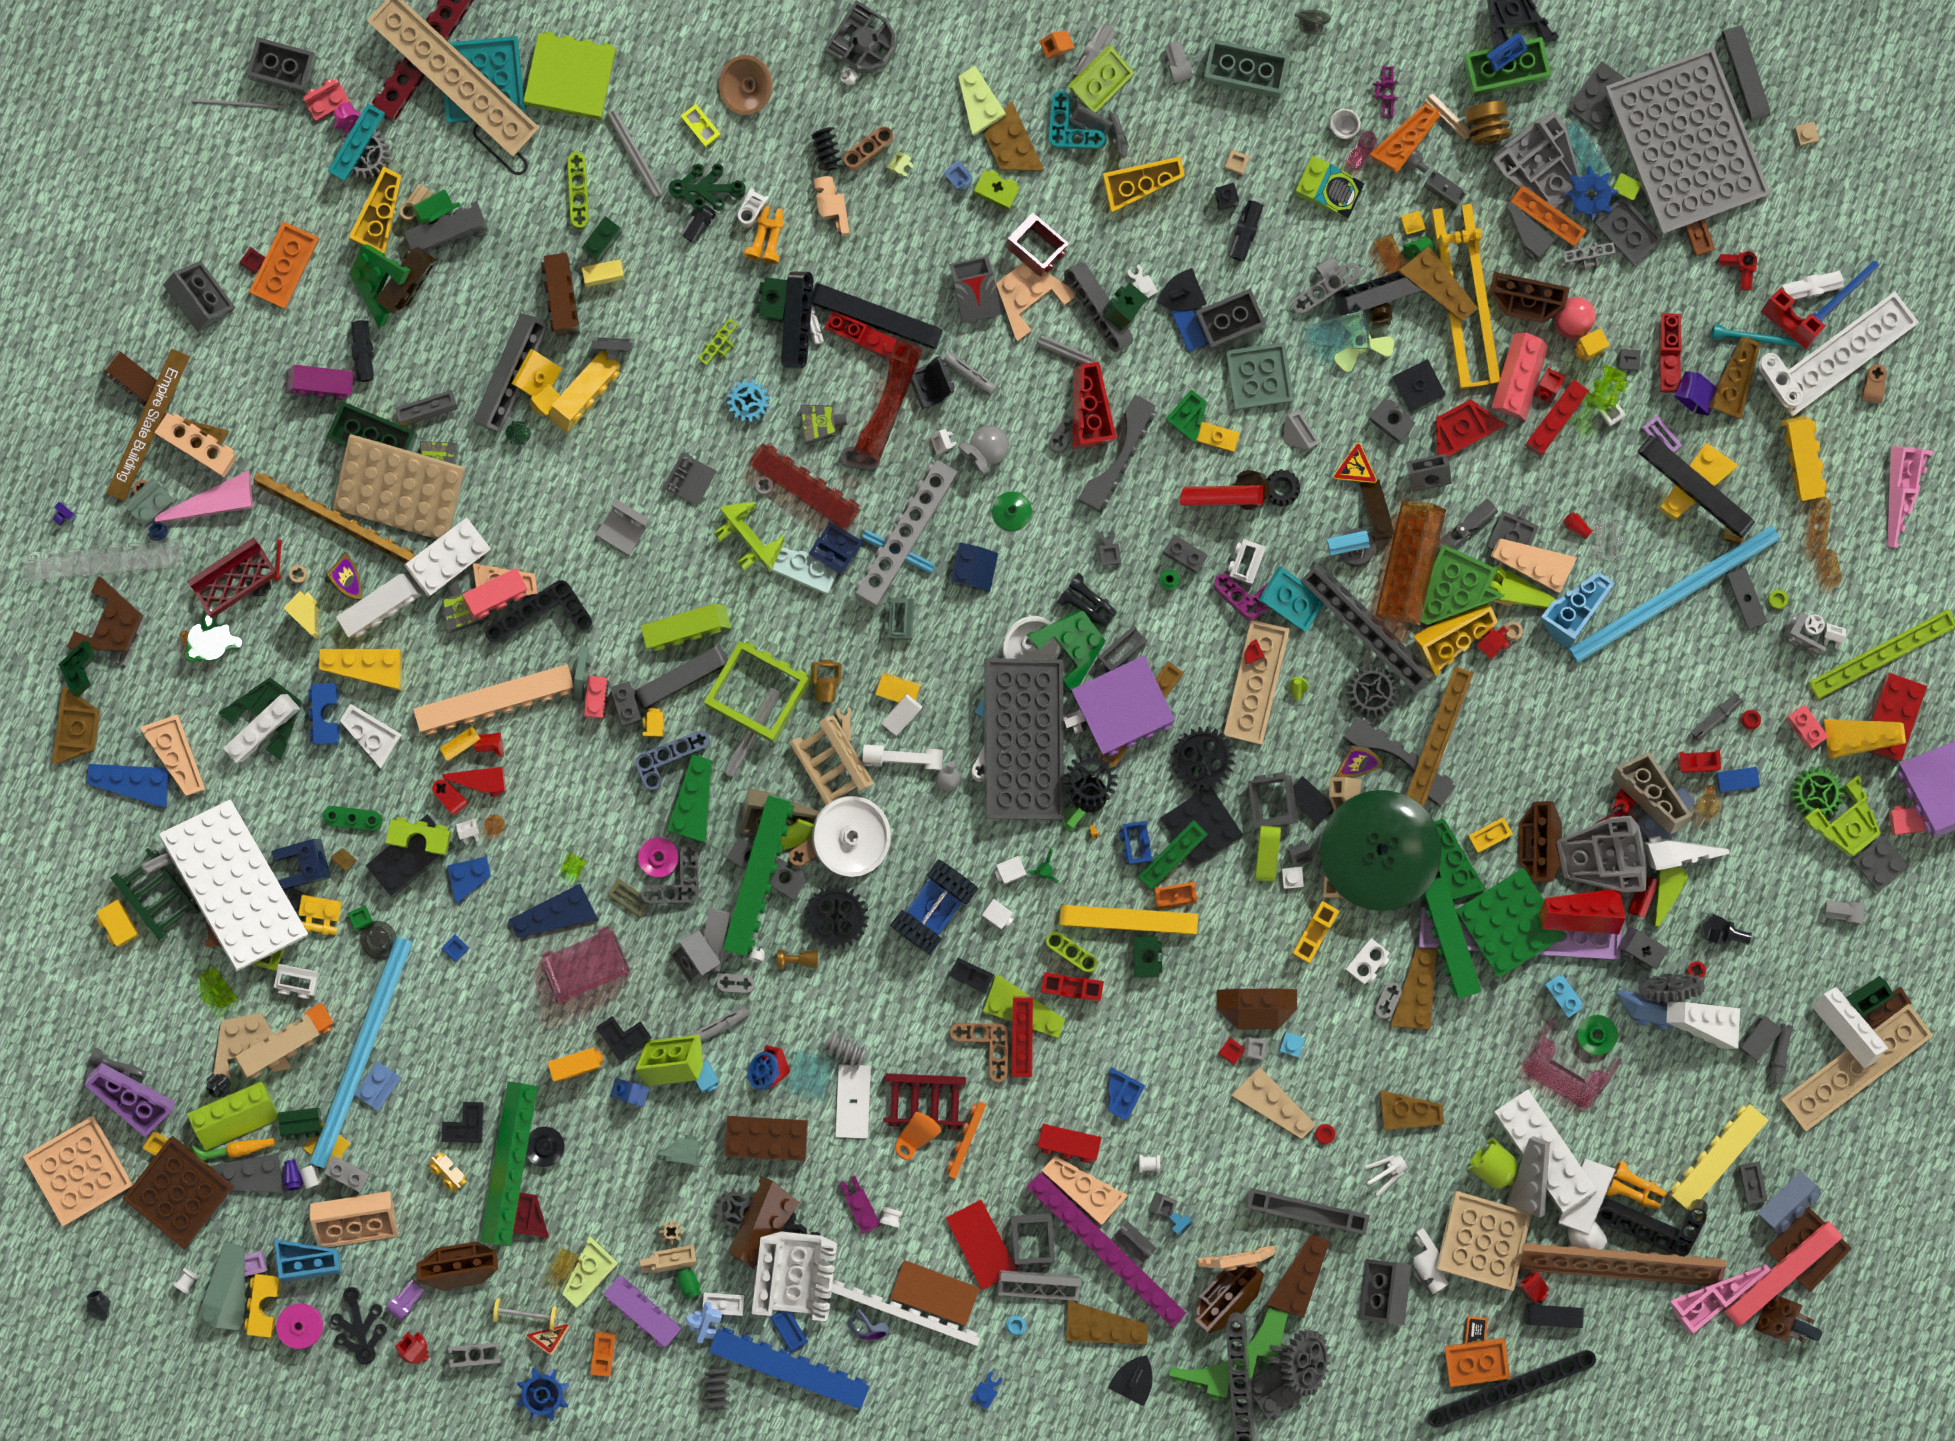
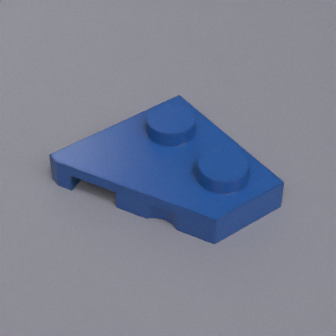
M487 856L447 865L455 903L461 902L463 898L491 877Z

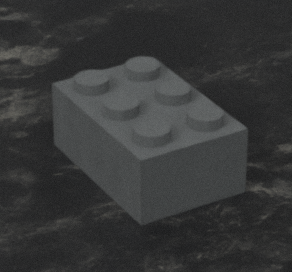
M257 37L246 75L249 80L305 95L308 91L317 57L314 52Z
M1251 288L1197 310L1195 313L1210 351L1266 327V322Z

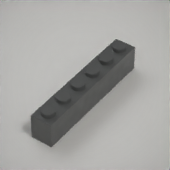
M520 313L473 422L488 430L501 433L520 390L511 383L530 349L537 351L548 327L547 323L534 316Z

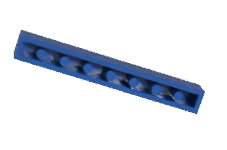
M723 1327L722 1330H717L709 1351L710 1353L855 1408H862L870 1387L866 1385V1380L856 1377L855 1380L847 1378L848 1373L840 1370L834 1373L828 1370L829 1366L819 1362L817 1366L810 1364V1359L800 1355L798 1359L790 1356V1351L782 1348L779 1351L771 1349V1344L763 1341L757 1344L752 1342L754 1338L742 1334L741 1337L733 1335L735 1331Z

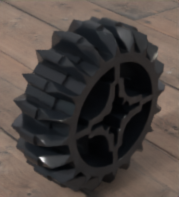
M1086 753L1085 760H1083L1082 755H1078L1079 763L1073 759L1071 762L1074 768L1069 765L1067 766L1071 773H1064V777L1070 778V780L1064 781V785H1071V787L1066 789V792H1074L1070 798L1074 799L1078 796L1077 804H1080L1083 799L1085 800L1084 806L1086 807L1088 806V801H1092V806L1095 807V800H1098L1101 805L1104 803L1102 797L1110 800V796L1107 793H1115V790L1110 787H1117L1118 785L1117 782L1112 781V779H1117L1118 775H1111V772H1114L1116 768H1108L1111 761L1109 760L1104 764L1105 756L1102 755L1100 760H1097V753H1094L1093 759H1090V754ZM1095 764L1100 767L1090 772L1086 768L1084 769L1083 765ZM1077 770L1081 773L1084 780L1078 788H1076L1074 783V775ZM1104 771L1108 780L1105 789L1098 782L1099 776ZM1086 775L1089 777L1096 775V779H1094L1096 783L1086 784ZM1087 788H1093L1100 794L1088 796L1082 792Z

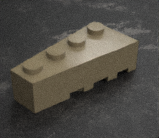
M1650 752L1615 768L1611 779L1669 834L1687 827L1692 815Z

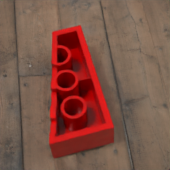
M1099 362L1081 364L1073 370L1072 450L1109 444L1117 439Z
M1612 889L1548 897L1544 899L1539 912L1541 927L1548 930L1620 934L1626 919L1620 891Z

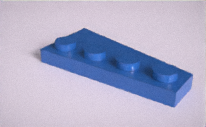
M88 764L87 784L167 809L169 772L166 768Z

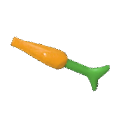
M275 1139L236 1141L229 1143L226 1148L207 1152L192 1145V1151L203 1161L227 1155L231 1158H237L266 1147L275 1146Z

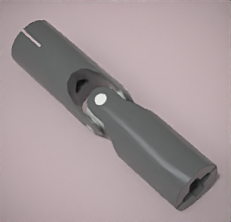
M1486 499L1466 516L1463 523L1457 524L1427 550L1428 554L1435 561L1443 544L1456 549L1470 537L1472 532L1478 530L1497 514V508L1490 500ZM1457 531L1458 536L1462 539L1455 540L1451 536Z

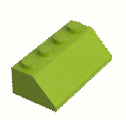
M263 1081L187 1113L205 1151L278 1120V1112Z

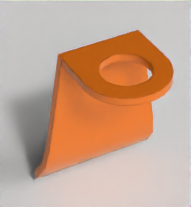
M915 1112L896 1142L895 1151L897 1155L904 1160L912 1159L915 1151L935 1138L941 1132V1128L931 1117ZM900 1146L906 1147L909 1155H904L900 1151Z

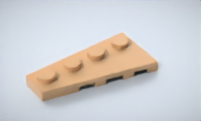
M178 715L139 728L185 797L205 790Z
M1054 1156L1041 1171L1100 1226L1128 1196L1057 1156Z

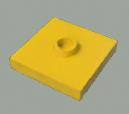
M530 349L511 384L531 397L533 395L536 396L548 384L554 385L562 368L535 350Z

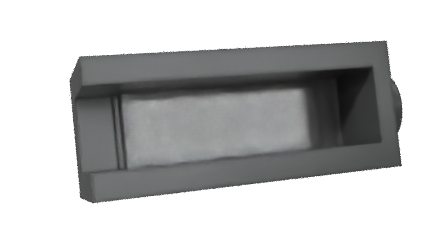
M1133 625L1098 657L1100 660L1099 666L1105 672L1118 668L1147 642V639Z

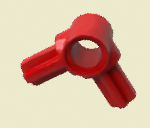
M1751 251L1739 252V255L1720 254L1719 265L1738 267V270L1741 272L1740 289L1751 291L1753 273L1757 272L1758 262L1756 255ZM1751 257L1754 263L1751 266H1746L1743 264V260Z

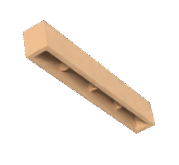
M566 664L414 708V713L419 731L426 735L437 733L439 728L444 727L445 730L457 727V723L463 721L464 724L475 722L477 717L490 718L495 716V712L501 710L503 713L513 711L515 706L521 705L524 708L533 705V701L541 699V702L552 700L553 695L560 694V696L572 694L571 690H574V682L570 668Z

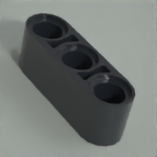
M1526 1304L1525 1325L1583 1328L1584 1308Z

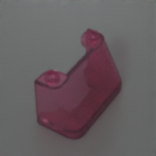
M604 927L597 930L598 934L556 953L549 951L541 955L543 959L539 961L556 1004L561 1005L568 1002L570 997L575 998L591 989L616 980L617 977H625L633 973L613 928Z

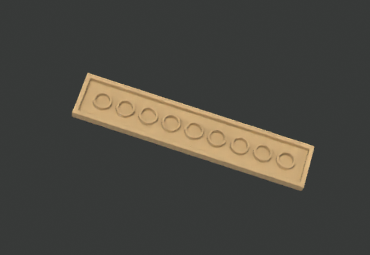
M385 0L367 20L512 157L540 129L538 125L403 0Z

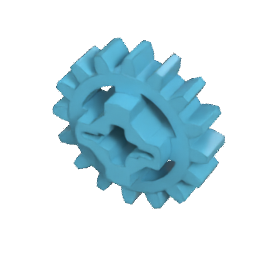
M745 379L743 385L738 381L737 388L731 387L733 394L727 395L731 399L727 402V405L733 406L729 409L730 413L736 412L735 419L741 416L742 422L749 418L750 423H752L754 417L759 421L760 414L766 415L764 408L770 407L766 403L770 400V397L765 396L768 390H761L762 383L756 386L755 380H752L751 384H749L747 379ZM743 389H747L746 392L742 394L739 393ZM755 391L761 395L762 400L756 398ZM751 397L753 403L750 402L749 405H746L744 399ZM735 402L742 405V411L738 410ZM758 408L756 412L750 413L752 409Z

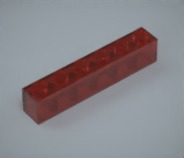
M762 443L749 461V465L848 532L861 513L860 505L852 499L849 501L842 497L843 493L836 488L832 490L826 486L827 483L819 477L815 479L810 476V471L805 467L794 465V460L784 454L782 457L776 453L778 449L771 444L765 445Z

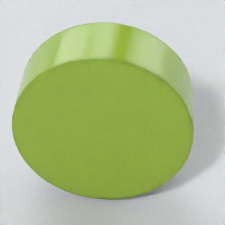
M1774 590L1768 596V604L1775 610H1781L1788 604V595L1783 590Z

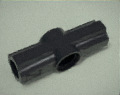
M1247 201L1229 252V257L1245 262L1264 205L1259 202Z
M369 321L351 322L353 336L351 347L353 361H355L356 381L374 380L372 362L374 352H372L373 344L370 340Z

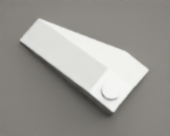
M1660 836L1651 837L1648 842H1643L1647 866L1655 870L1681 866V861L1684 863L1697 862L1699 860L1698 857L1701 856L1702 859H1709L1730 854L1729 849L1724 847L1661 839Z

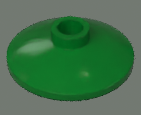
M1011 491L1001 494L995 500L992 515L999 527L1008 531H1016L1028 524L1032 515V507L1029 500L1023 494ZM1014 507L1016 512L1011 514L1008 509Z
M1593 1015L1582 1021L1578 1028L1577 1037L1580 1046L1586 1052L1592 1055H1603L1611 1051L1616 1045L1618 1032L1612 1020L1603 1015ZM1595 1031L1600 1033L1599 1039L1593 1037Z

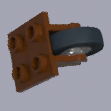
M1776 1295L1764 1306L1755 1326V1330L1786 1343L1789 1336L1804 1343L1807 1338L1819 1341L1823 1333L1820 1329L1813 1326L1815 1320L1800 1313L1803 1305Z

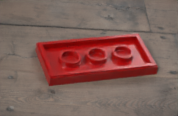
M982 1199L946 1217L982 1290L999 1282L1000 1270L1018 1271Z

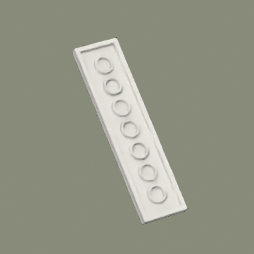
M1895 291L1788 370L1803 393L1802 401L1795 408H1785L1791 417L1919 323ZM1780 376L1776 379L1779 385H1785L1783 377ZM1789 395V398L1794 400V397Z

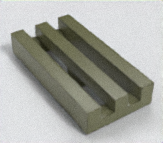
M618 878L607 895L641 918L650 904L645 903L642 905L619 889L618 886L620 884L640 898L638 891ZM615 891L641 908L638 912L613 893Z

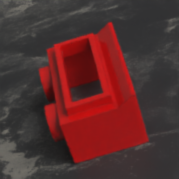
M1720 749L1714 752L1684 753L1682 751L1677 753L1678 771H1681V773H1697L1721 770Z

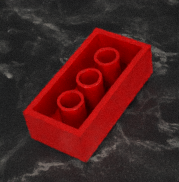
M1890 672L1885 675L1870 721L1903 723L1906 743L1867 751L1868 753L1896 763L1902 761L1927 689L1926 685Z

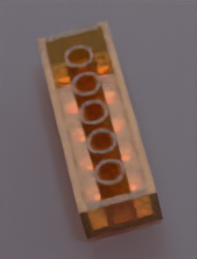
M1401 501L1375 613L1376 617L1393 623L1420 625L1447 509L1432 503Z

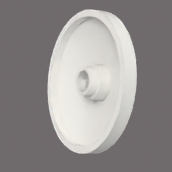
M856 796L841 797L828 803L816 817L812 829V844L817 858L828 870L842 876H861L874 870L887 855L891 841L889 822L883 811L872 801Z

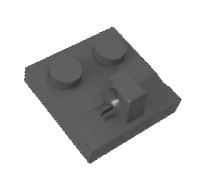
M595 337L592 340V349L608 351V360H616L617 350L620 352H630L635 347V339Z

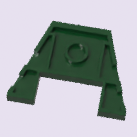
M269 677L251 689L247 694L220 710L219 714L234 725L245 709L258 716L282 694H288L299 708H301L302 701ZM299 711L286 723L275 729L278 734L266 748L268 752L280 761L284 756Z

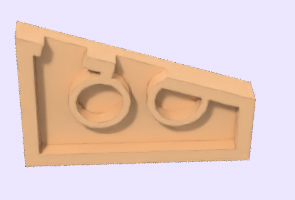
M473 563L476 587L511 571ZM518 571L527 587V592L524 595L532 596L538 594L536 575Z

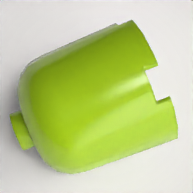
M1491 1138L1486 1142L1488 1146L1484 1150L1479 1148L1469 1162L1471 1166L1467 1169L1494 1189H1502L1507 1185L1512 1186L1519 1170L1518 1160L1498 1141Z

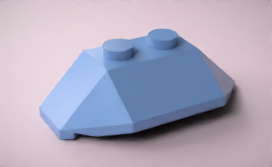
M1623 990L1616 991V996L1630 1018L1636 1019L1635 1023L1646 1026L1648 1022L1653 1023L1655 1028L1667 1030V1027H1673V1025L1667 1023V1003L1664 1001L1644 1000V998H1641L1636 993Z

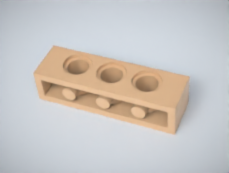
M167 413L155 434L225 478L237 459L233 454L235 451L227 445L221 447L217 444L218 440L209 434L205 437L200 433L201 429L192 423L190 426L183 423L185 419L174 413L172 416ZM181 428L185 429L184 436L177 438L176 431ZM196 439L202 440L199 448L192 447V443ZM218 450V456L215 459H210V451Z

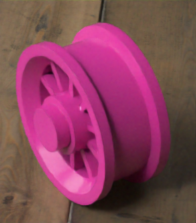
M294 1304L285 1308L279 1315L276 1324L280 1340L285 1345L295 1349L314 1345L320 1339L324 1327L319 1311L308 1304Z

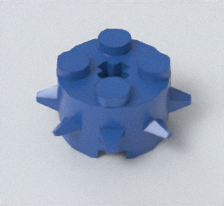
M1588 166L1586 174L1580 177L1570 176L1573 182L1572 191L1565 193L1564 197L1572 199L1575 205L1572 211L1573 215L1583 212L1589 215L1591 221H1594L1596 213H1600L1602 210L1609 213L1612 212L1609 205L1610 197L1619 192L1610 188L1608 183L1609 172L1600 176L1593 172L1591 166ZM1588 189H1593V192H1597V195L1590 199L1585 193L1588 192Z
M533 1368L531 1379L527 1382L517 1383L522 1389V1399L516 1404L517 1406H526L527 1410L531 1412V1421L538 1415H546L550 1421H554V1411L559 1407L568 1408L569 1406L563 1400L564 1390L569 1387V1383H560L555 1378L556 1369H552L548 1374L540 1375ZM545 1389L548 1397L541 1400L539 1399L540 1395H538V1392Z

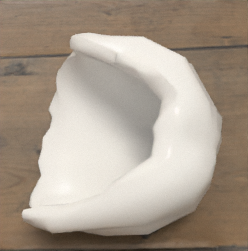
M1594 1221L1589 1235L1568 1227V1237L1571 1246L1601 1250L1607 1243L1606 1236L1596 1221Z

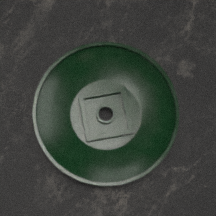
M1374 790L1358 794L1345 801L1336 809L1325 826L1321 839L1320 853L1326 877L1343 898L1365 909L1387 911L1404 907L1414 902L1426 892L1439 870L1442 847L1435 822L1418 802L1398 792ZM1384 844L1387 847V853L1379 855L1376 852L1377 845Z

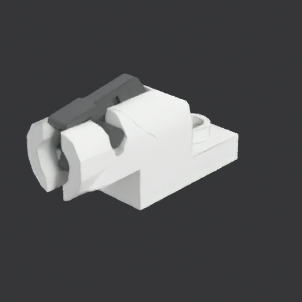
M1421 1228L1415 1232L1417 1235L1415 1240L1420 1248L1425 1247L1426 1250L1413 1257V1266L1415 1267L1413 1276L1429 1293L1435 1294L1449 1283L1444 1273L1436 1270L1440 1253L1424 1228Z

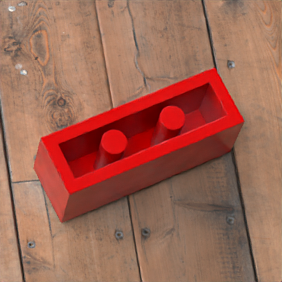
M1042 1124L1037 1147L1041 1148L1040 1152L1052 1155L1053 1151L1061 1153L1060 1157L1072 1159V1156L1080 1157V1162L1091 1164L1092 1160L1097 1161L1102 1137Z

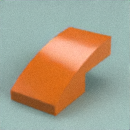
M596 1331L590 1375L611 1376L616 1340L615 1333Z

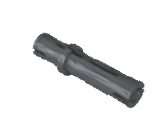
M1734 692L1730 698L1723 704L1720 703L1718 708L1690 733L1695 736L1694 738L1697 741H1700L1725 717H1729L1738 705L1744 702L1742 698H1739L1740 696Z
M1783 1023L1780 1024L1782 1031L1778 1036L1774 1060H1771L1772 1069L1768 1083L1774 1084L1775 1076H1777L1776 1085H1781L1783 1070L1787 1066L1785 1061L1793 1028L1792 1025H1788L1785 1033L1786 1024Z

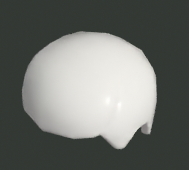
M1342 108L1335 111L1330 119V129L1340 139H1350L1355 137L1360 131L1361 121L1359 116L1352 110Z

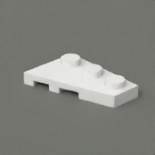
M352 704L349 705L340 720L382 769L402 734Z

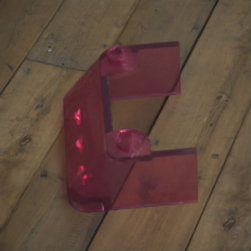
M1550 1018L1524 1060L1522 1070L1526 1076L1578 1107L1589 1108L1603 1092L1622 1059L1619 1057L1615 1058L1606 1073L1601 1070H1595L1585 1080L1552 1060L1556 1052V1046L1553 1041L1546 1038L1555 1022L1554 1018Z

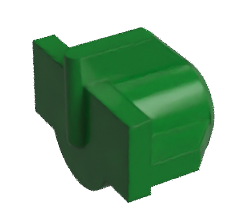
M1422 237L1417 241L1404 244V257L1412 260L1428 246L1435 252L1433 242L1428 237Z

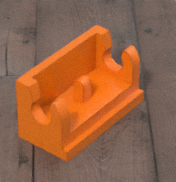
M1195 882L1155 888L1157 908L1164 909L1197 903Z

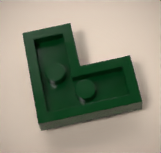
M82 641L58 664L72 695L75 697H79L91 686L84 669L96 658V655L89 641Z

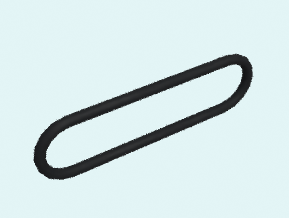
M475 125L473 128L475 139L510 172L515 175H521L526 172L528 168L527 160L519 152L517 155L524 161L525 168L521 172H515L476 135V129L479 125Z

